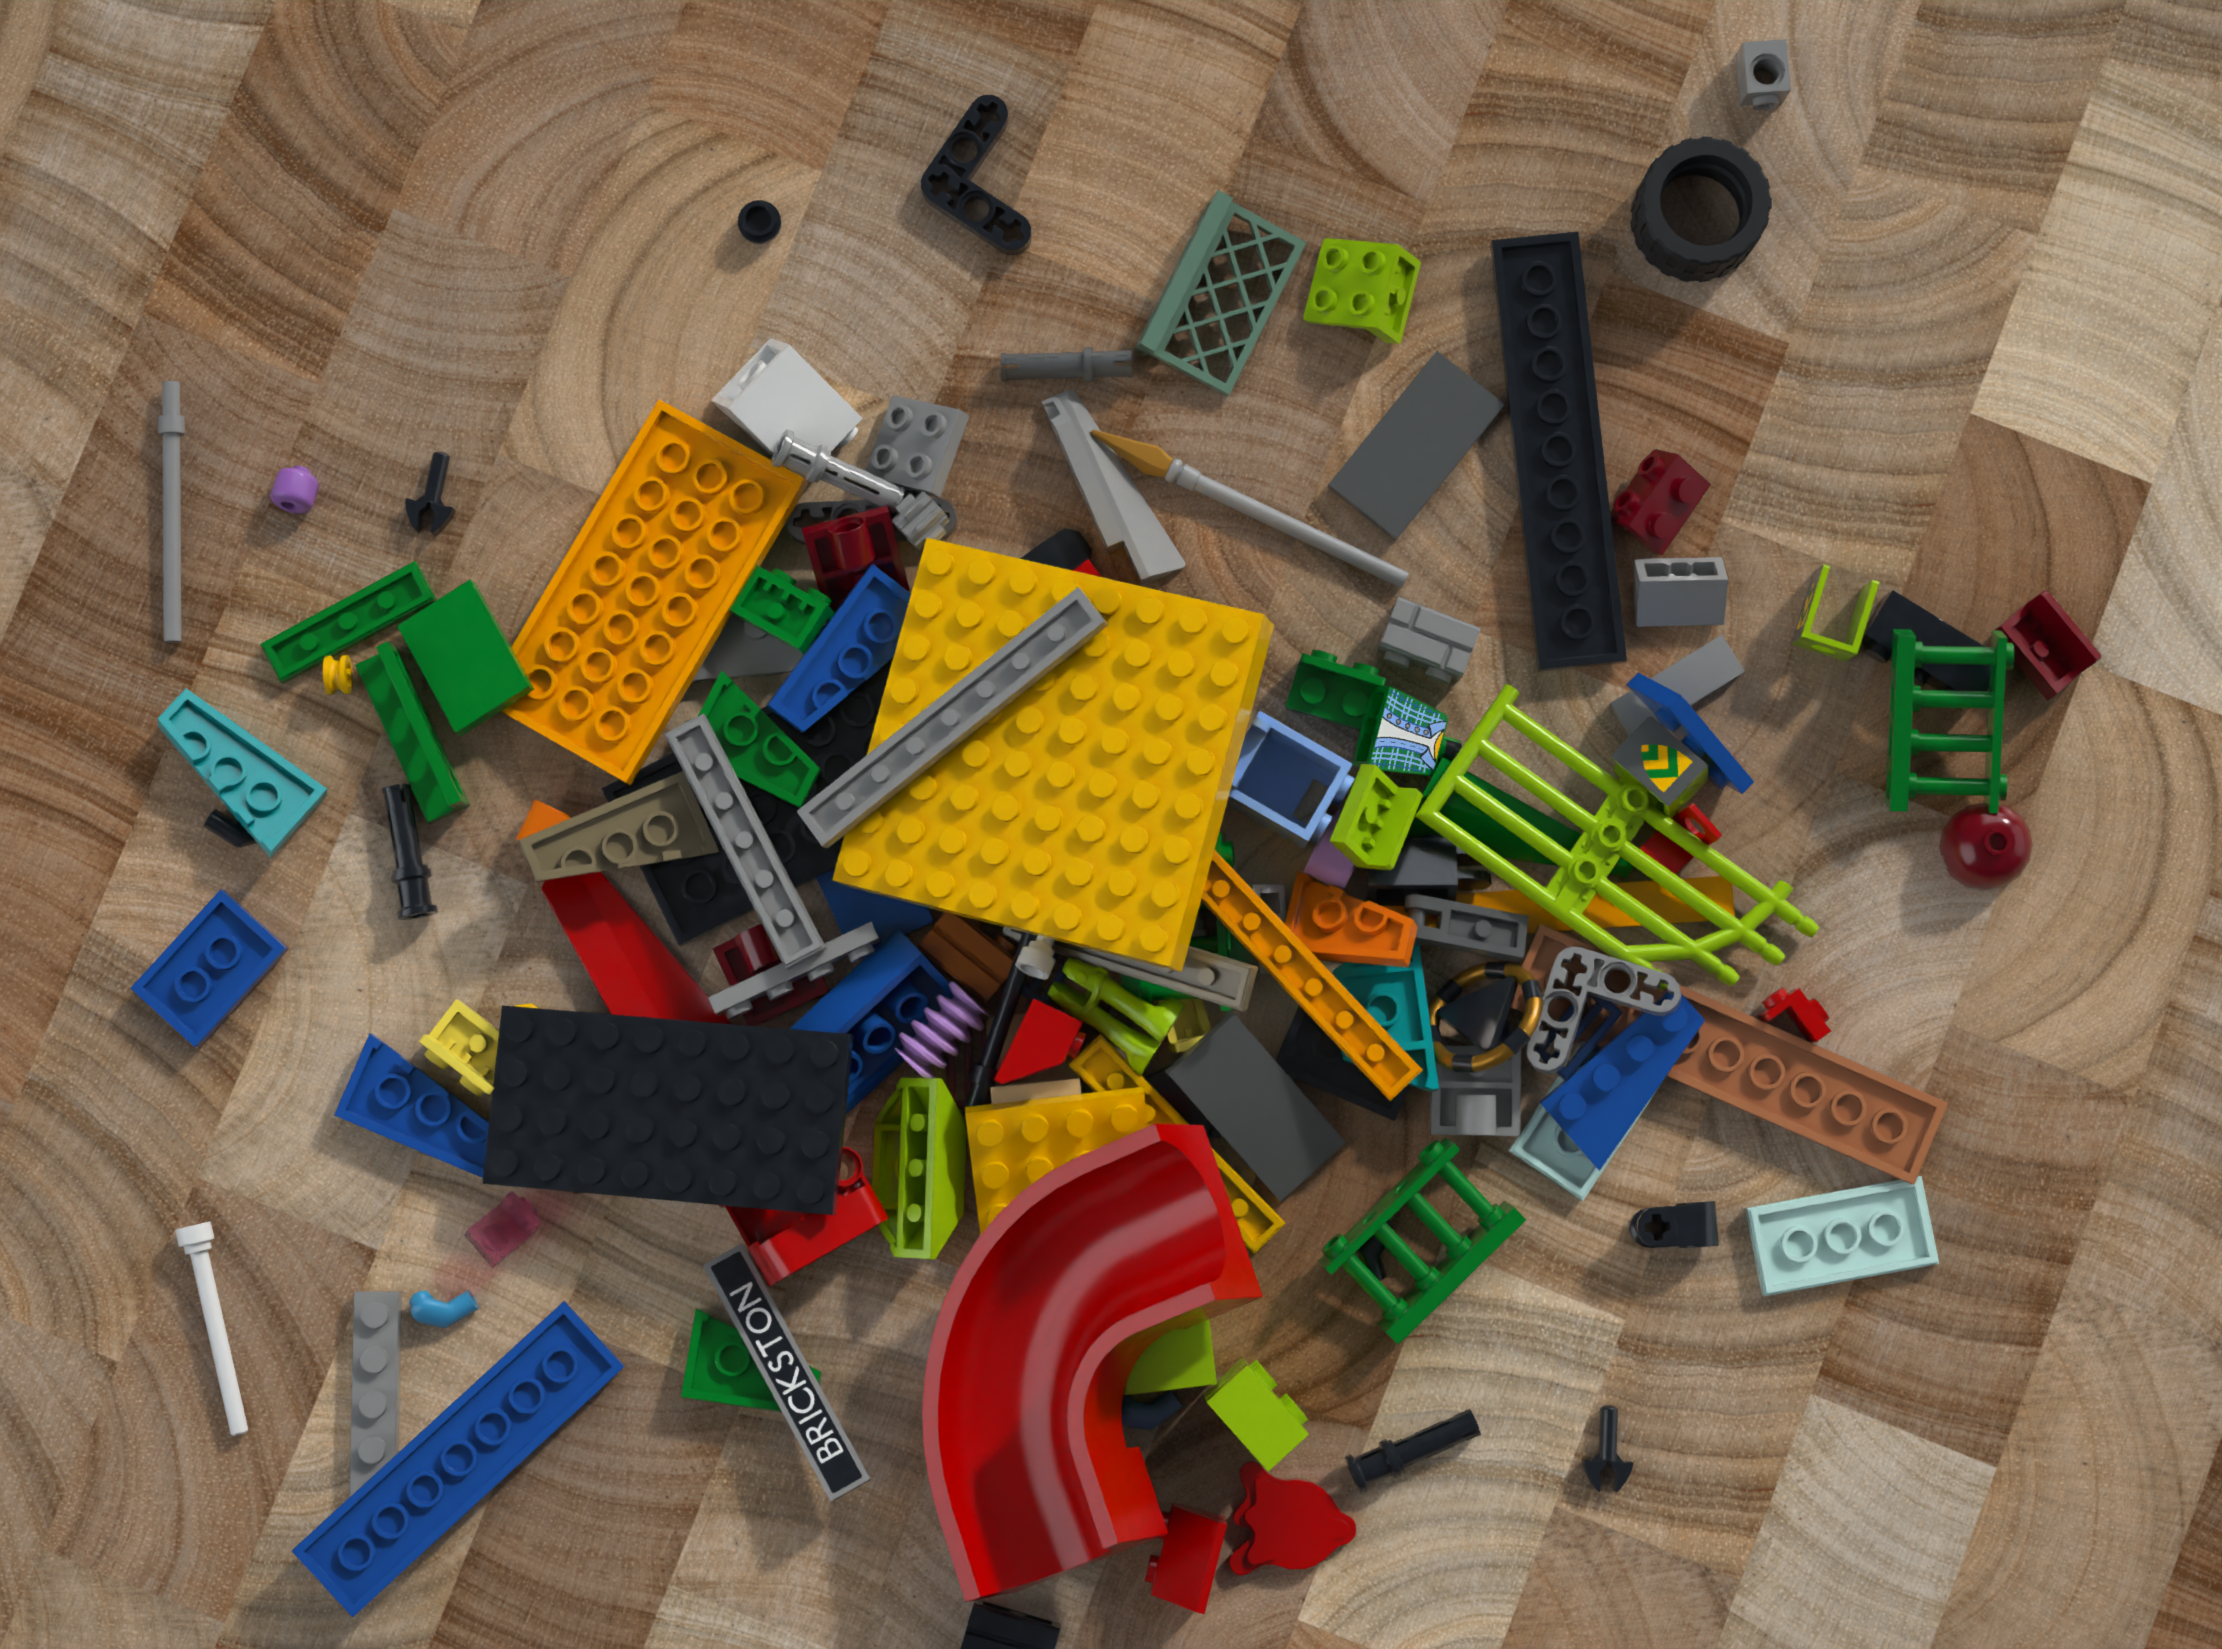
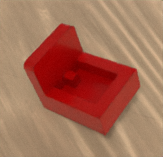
M1782 987L1761 1002L1766 1008L1757 1015L1761 1021L1768 1022L1785 1010L1808 1042H1818L1831 1032L1825 1023L1829 1020V1016L1824 1008L1814 998L1809 1001L1800 988L1790 990L1787 993L1784 987Z

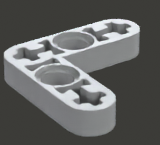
M1581 947L1564 949L1554 961L1543 995L1540 1021L1527 1044L1529 1062L1535 1070L1545 1074L1558 1072L1565 1066L1588 995L1655 1016H1666L1677 1010L1681 1003L1682 994L1679 983L1674 977L1666 973ZM1575 957L1581 958L1582 967L1587 969L1585 974L1578 973L1573 983L1574 990H1581L1579 996H1576L1567 989H1555L1558 982L1564 987L1566 986L1568 971L1563 968L1564 963H1572ZM1613 970L1627 972L1631 978L1630 986L1622 993L1609 991L1605 986L1607 974ZM1638 976L1647 977L1643 982L1644 987L1658 990L1660 984L1668 985V993L1674 996L1672 1000H1664L1661 1006L1654 1004V997L1651 994L1640 991V1000L1632 999L1638 989ZM1556 999H1567L1573 1004L1574 1013L1569 1020L1556 1022L1549 1016V1006ZM1544 1024L1555 1031L1568 1032L1566 1038H1562L1558 1034L1556 1035L1554 1049L1560 1055L1558 1059L1550 1058L1547 1064L1541 1063L1540 1054L1535 1052L1537 1046L1545 1047L1550 1035L1549 1031H1541Z

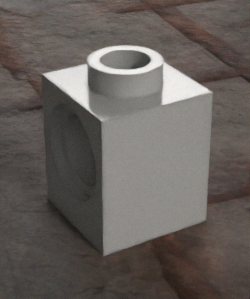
M1786 39L1743 42L1735 55L1740 106L1753 105L1754 110L1774 109L1779 106V103L1784 102L1791 91ZM1761 69L1769 72L1773 78V83L1768 85L1759 83L1755 79L1753 71Z

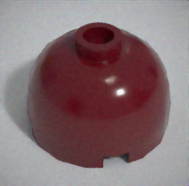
M1985 802L1968 805L1953 814L1942 829L1939 844L1941 856L1943 855L1944 862L1948 867L1947 870L1952 878L1968 888L1982 891L2004 887L2018 878L2030 861L2033 846L2030 829L2018 813L2008 806L2000 804L1998 813H1989L1987 803Z

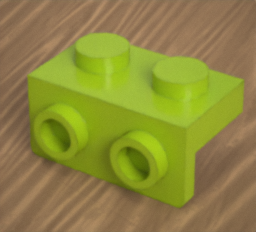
M1361 764L1338 822L1335 825L1330 842L1358 868L1392 870L1423 794L1416 788L1398 787L1376 765Z

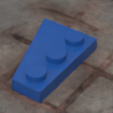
M1639 672L1626 684L1654 713L1662 725L1708 764V779L1722 790L1728 786L1743 794L1754 783L1753 779L1682 695Z

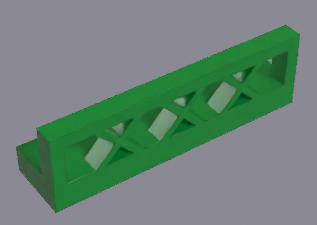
M387 641L376 646L379 654L355 664L424 817L427 823L432 824L470 806V803L399 649Z

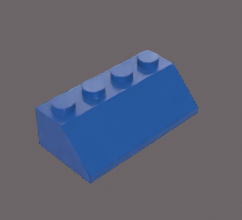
M899 928L883 941L873 954L867 956L790 1028L854 1035L846 1115L905 1061L895 1049L902 1050L904 1048L898 1035L902 1032L914 1038L916 1034L911 1022L916 1020L927 1025L929 1022L923 1010L928 1007L940 1012L941 1008L936 999L939 994L951 1000L954 998L949 988L950 983Z

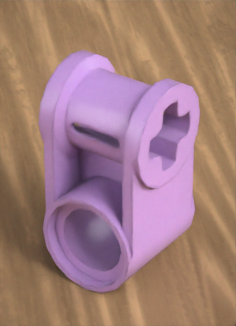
M1342 807L1332 817L1323 837L1316 844L1302 873L1328 886L1331 884L1344 890L1356 865L1330 842L1335 825L1343 810Z

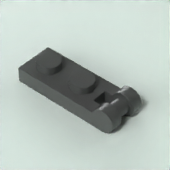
M1411 894L1405 897L1404 911L1408 913V917L1413 919L1418 927L1414 945L1426 944L1514 962H1520L1524 959L1529 916L1418 894ZM1425 915L1437 916L1436 928L1424 926Z

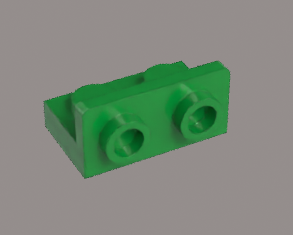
M758 565L729 609L736 617L802 654H805L825 621L828 622L834 615L833 610L829 607L832 601L818 590L809 587L808 591L804 592L795 587L797 581L782 570L774 568L770 573Z
M1313 649L1311 655L1302 653L1285 708L1360 731L1372 686H1385L1386 678L1378 676L1379 669L1367 664L1354 662L1353 668L1336 663L1337 656L1321 650Z

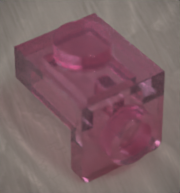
M511 1191L503 1198L499 1205L471 1226L464 1236L489 1265L494 1268L530 1239L541 1223L537 1219L538 1213L532 1203L524 1197L519 1198Z

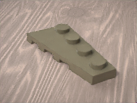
M684 771L518 841L535 882L719 853Z

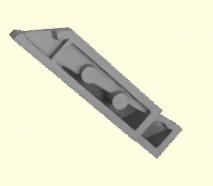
M1067 390L1041 401L1107 554L1124 547L1140 586L1147 585L1183 569L1185 561L1114 451L1091 434L1092 430L1100 431L1076 392L1074 390Z

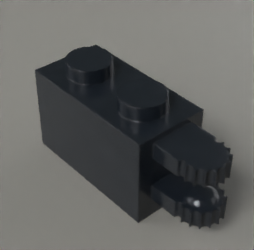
M1440 835L1406 838L1392 870L1366 868V901L1369 900L1380 906H1404L1407 895L1418 894L1456 902L1457 891H1478L1492 885L1491 873L1474 869L1457 870V866H1482V864Z

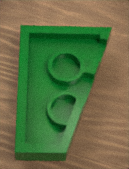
M721 670L698 716L703 713L706 715L739 779L798 808L803 807L821 769Z
M696 1308L681 1398L782 1413L739 1331ZM809 1366L820 1385L821 1371Z

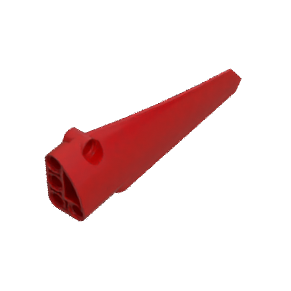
M601 872L544 881L541 891L610 1014L732 1024L725 1015L719 1017L715 1014L708 995ZM849 1147L842 1148L841 1161L848 1168V1177L846 1180H839L836 1215L719 1205L721 1208H726L769 1287L889 1219L863 1173L861 1157L855 1150Z

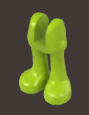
M1069 958L1064 963L1062 971L1068 978L1088 990L1085 996L1061 982H1053L1047 994L1069 1016L1095 1028L1117 1045L1126 1054L1129 1066L1135 1072L1142 1075L1183 1011L1185 1004L1171 998L1158 1005H1153L1127 991L1108 976V971L1101 966L1094 967L1078 959ZM1100 1000L1123 1013L1149 1034L1137 1032L1098 1006Z

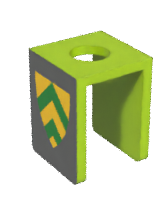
M1822 564L1812 574L1791 645L1847 662L1858 654L1879 582L1871 580L1861 588L1845 642H1839L1810 632L1830 570V566Z
M1647 717L1612 755L1613 760L1617 763L1614 767V773L1619 778L1624 770L1658 799L1655 807L1671 819L1708 781V764L1653 717Z

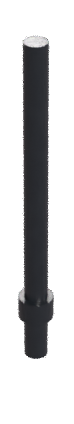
M1022 932L979 1063L974 1062L969 1080L973 1082L962 1112L964 1116L965 1107L984 1105L989 1088L995 1087L996 1081L994 1079L998 1072L996 1067L1027 974L1019 970L1015 964L1022 948L1028 947L1030 941H1035L1037 935Z

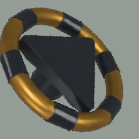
M1487 962L1470 967L1450 979L1435 994L1428 1007L1435 1061L1444 1068L1455 1072L1477 1073L1498 1066L1516 1055L1531 1039L1542 1013L1543 997L1535 977L1525 968L1514 963ZM1485 979H1502L1455 1000L1464 989L1476 982ZM1519 984L1523 991L1526 1010L1521 1023L1512 1032V1027L1506 1018ZM1442 1020L1486 1053L1461 1055L1449 1052L1443 1046L1439 1029L1440 1021Z

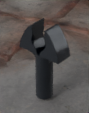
M440 451L433 453L424 495L416 501L408 498L405 499L409 521L418 533L422 522L421 517L423 513L430 509V506L435 513L431 527V533L434 536L439 534L449 524L456 512L453 507L445 506L441 500L450 456L447 453Z
M1604 1405L1600 1408L1599 1453L1592 1460L1582 1459V1465L1590 1483L1599 1492L1601 1484L1599 1475L1601 1470L1606 1467L1607 1461H1609V1466L1613 1468L1615 1473L1613 1479V1490L1615 1492H1618L1623 1487L1633 1468L1632 1461H1622L1617 1455L1618 1408L1613 1405Z

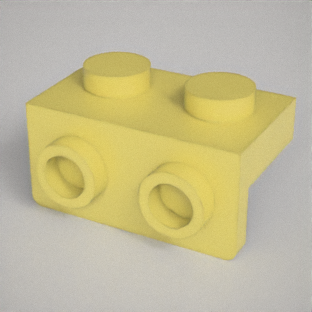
M456 999L430 1034H424L419 1042L428 1048L424 1055L431 1062L443 1070H446L450 1065L463 1076L459 1082L469 1091L479 1097L484 1092L492 1095L495 1089L493 1083L499 1030L462 1001Z

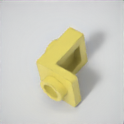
M1202 999L1178 1000L1185 1004V1007L1165 1037L1170 1052H1182L1184 1054L1211 1030ZM1166 1000L1155 1001V1005H1158Z

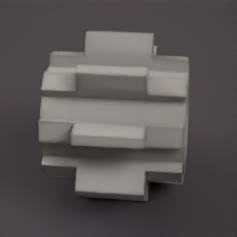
M924 491L916 498L909 494L895 507L898 514L891 520L892 523L918 550L925 545L926 538L940 540L947 534L943 527L950 521L948 516Z

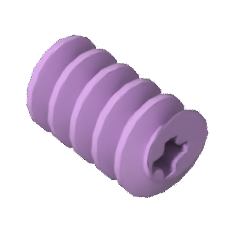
M954 982L949 984V988L954 996L952 1000L940 994L936 997L941 1008L940 1012L928 1007L923 1010L929 1022L927 1025L916 1020L911 1022L916 1034L914 1038L902 1032L898 1035L904 1048L902 1050L895 1048L896 1051L923 1078H935L930 1064L944 1069L947 1066V1062L942 1052L945 1051L957 1056L960 1051L955 1039L970 1043L973 1039L967 1027L971 1026L982 1031L985 1025L980 1014L983 1013L989 1016L964 989Z

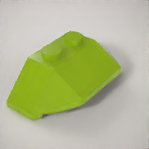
M900 1078L896 1085L897 1089L887 1100L874 1123L872 1189L889 1219L878 1226L890 1243V1250L894 1257L936 1259L964 1214L967 1125L943 1079Z

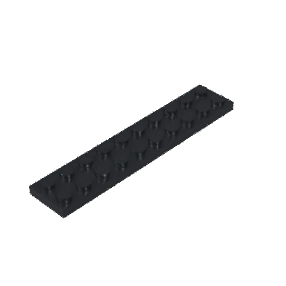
M1568 232L1492 240L1490 248L1537 671L1625 663L1627 656L1579 233Z

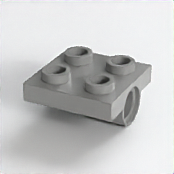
M892 395L865 471L897 486L904 487L906 494L917 497L924 491L927 495L940 498L969 415L959 409Z
M1443 1045L1453 1054L1479 1055L1486 1053L1478 1046ZM1521 1050L1500 1065L1477 1073L1455 1072L1444 1068L1436 1062L1439 1089L1437 1092H1430V1134L1520 1136Z

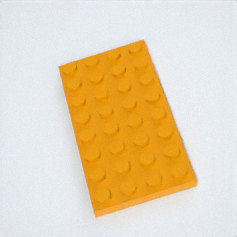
M658 399L511 647L535 690L500 712L631 786L732 615L729 609L757 565L760 567L809 482L783 466L779 468L772 466L771 460Z

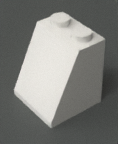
M772 338L761 347L711 400L771 457L780 437L786 429L793 431L795 438L816 447L822 444L832 451L837 445L841 448L854 438L858 432L856 425L863 419L789 344ZM787 468V469H789L790 471H792V472H794V473L800 475L801 477L805 478V475H803V474H801V473H799V472H796V471H794V470H792V469H790V468Z

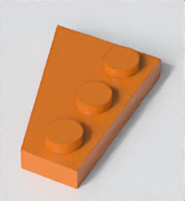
M1297 871L1284 923L1318 960L1409 967L1418 929L1413 919L1369 900L1367 902L1347 895L1343 889L1331 884L1328 887L1314 881L1311 876Z

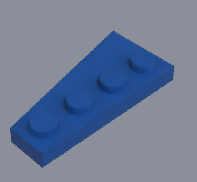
M871 564L766 706L800 732L808 729L894 657L911 593L875 565Z
M1667 991L1654 1004L1661 1006L1664 1000H1672L1674 996ZM1683 994L1679 1007L1670 1015L1655 1016L1642 1012L1575 1070L1567 1081L1560 1083L1539 1103L1600 1171L1705 1021L1704 1018Z
M369 1033L334 1116L483 1178L489 1121L376 1035Z

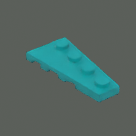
M187 688L157 718L159 729L270 858L276 854L327 796L326 787Z

